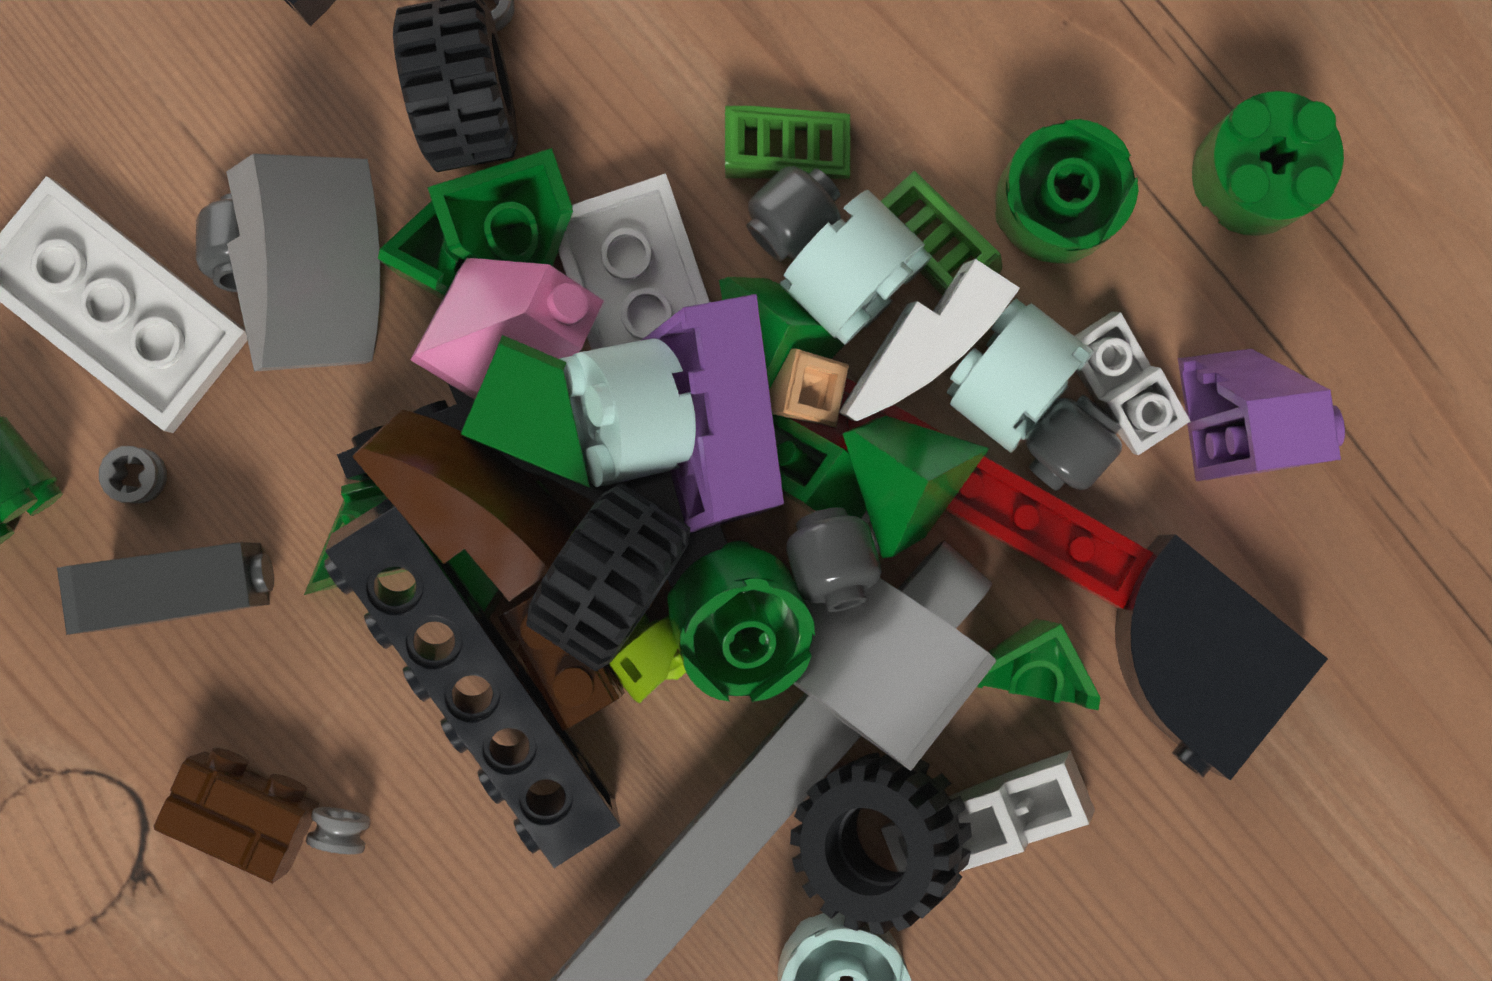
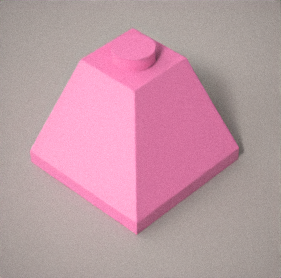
M466 258L410 360L475 400L502 335L558 359L572 356L582 349L604 300L549 264Z

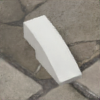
M977 259L963 263L933 311L918 301L906 305L839 413L850 420L859 421L896 404L933 381L965 355L987 332L1020 287Z
M1071 750L997 776L949 796L951 800L961 796L966 809L958 815L959 822L971 823L972 837L962 845L963 848L971 851L968 865L962 871L1024 852L1029 843L1089 825L1095 811ZM892 821L884 825L881 831L898 872H904L908 861L907 846L900 829Z

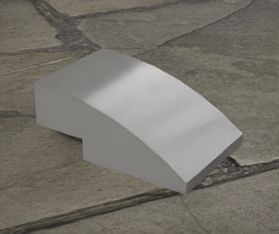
M252 154L226 171L240 236L227 243L254 372L357 365L373 361L380 303V260L377 259L379 254V234L368 159Z
M880 578L871 588L864 591L867 600L861 605L848 610L829 612L826 603H812L804 600L815 624V636L813 634L810 647L812 656L808 667L794 685L823 705L840 721L910 771L997 661L989 652L960 631Z

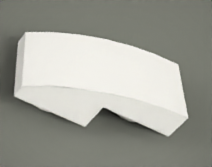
M1112 311L1075 335L1077 339L1094 351L1081 371L1076 370V373L1096 404L1122 426L1118 431V435L1133 454H1141L1190 422L1188 415L1162 369L1150 365L1121 312Z

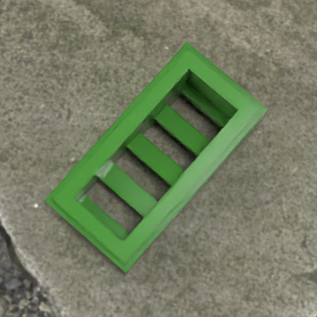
M725 106V178L771 179L784 167L795 166L806 171L808 174L817 168L830 179H850V114L761 106ZM745 130H757V156L744 155ZM770 130H782V158L770 157ZM795 130H807V159H795ZM820 130L832 131V161L820 160Z
M915 170L881 200L899 218L920 198L926 206L905 224L916 236L936 218L942 222L937 229L922 241L925 244L924 249L931 256L938 252L953 237L960 242L939 262L932 257L920 271L942 296L954 279L950 274L971 255L998 274L1001 272V253Z

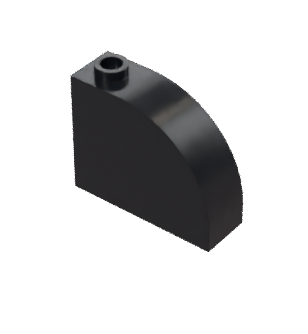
M1176 534L1158 535L1148 547V550L1153 552V554L1140 572L1129 600L1123 609H1117L1115 640L1120 669L1125 683L1139 708L1154 725L1178 744L1172 754L1202 778L1210 770L1219 776L1231 780L1328 658Z

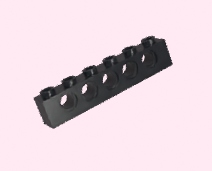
M386 499L332 533L325 549L329 558L324 561L330 577L344 594L348 595L354 591L368 610V613L364 615V620L371 634L383 648L387 649L393 645L407 664L403 668V674L409 686L421 701L425 702L430 698L434 701L445 717L440 722L450 743L459 753L467 750L470 751L481 767L477 773L487 794L496 804L505 800L517 816L514 820V826L527 849L533 854L541 850L553 868H556L620 827L615 798L567 729L562 731L541 692L449 560L443 564L389 499ZM389 567H402L413 575L416 582L407 590L392 591L382 585L378 574ZM441 622L452 630L453 635L443 643L431 644L421 639L417 630L425 623ZM474 675L484 678L490 686L485 692L471 696L461 693L455 687V684L463 677ZM506 728L518 729L526 735L520 743L512 746L498 744L492 738L498 731ZM545 779L556 781L561 785L555 792L548 795H538L529 790L534 783Z

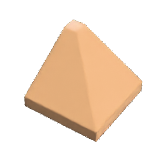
M791 349L769 390L772 414L836 427L849 364L800 349Z

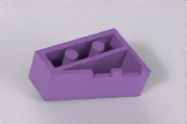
M757 294L683 307L642 340L655 338L663 341L670 347L683 369L682 372L672 374L678 394L691 392L696 421L693 453L688 461L677 463L679 468L670 470L684 523L691 527V533L757 516L783 505L784 500Z
M1253 349L1178 358L1185 412L1190 419L1187 426L1196 481L1270 472L1341 460L1339 446L1344 442L1345 425L1340 409L1332 403L1330 389Z

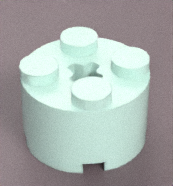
M869 190L860 193L844 207L851 215L847 222L843 219L838 220L833 225L828 222L812 238L787 268L783 275L786 279L780 282V286L830 335L838 338L844 345L863 327L867 328L892 302L889 297L903 283L905 285L909 283L932 258L924 249L925 244Z
M1018 299L1013 300L993 325L992 330L995 333L986 345L989 347L987 351L982 354L976 348L972 349L950 377L953 383L947 390V394L953 397L950 405L1010 453L1016 449L1021 439L1024 440L1029 431L1054 402L1059 399L1068 387L1067 384L1069 382L1067 380L1076 370L1081 371L1094 352L1035 305L1030 303L1025 306Z
M652 338L578 352L572 356L560 358V360L567 362L564 368V375L586 472L595 487L609 486L668 472L679 468L677 463L689 460L693 453L696 436L694 405L691 392L678 394L672 374L682 372L683 369L674 352L663 341Z
M822 913L801 921L787 940L778 964V981H839L841 976H851L853 981H911L901 951L890 931H887L885 934H871L868 923L858 931L844 927L845 916L841 913H838L832 919Z

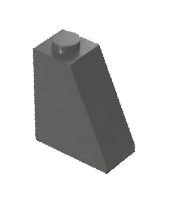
M251 542L230 543L57 568L66 635L123 629L270 605L268 591H272L274 587V571L268 554L262 553L261 543Z

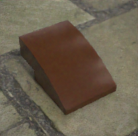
M404 409L401 410L352 457L443 564L465 549L507 600H512L546 575L577 523L536 481L497 451L461 436L462 431L440 421Z

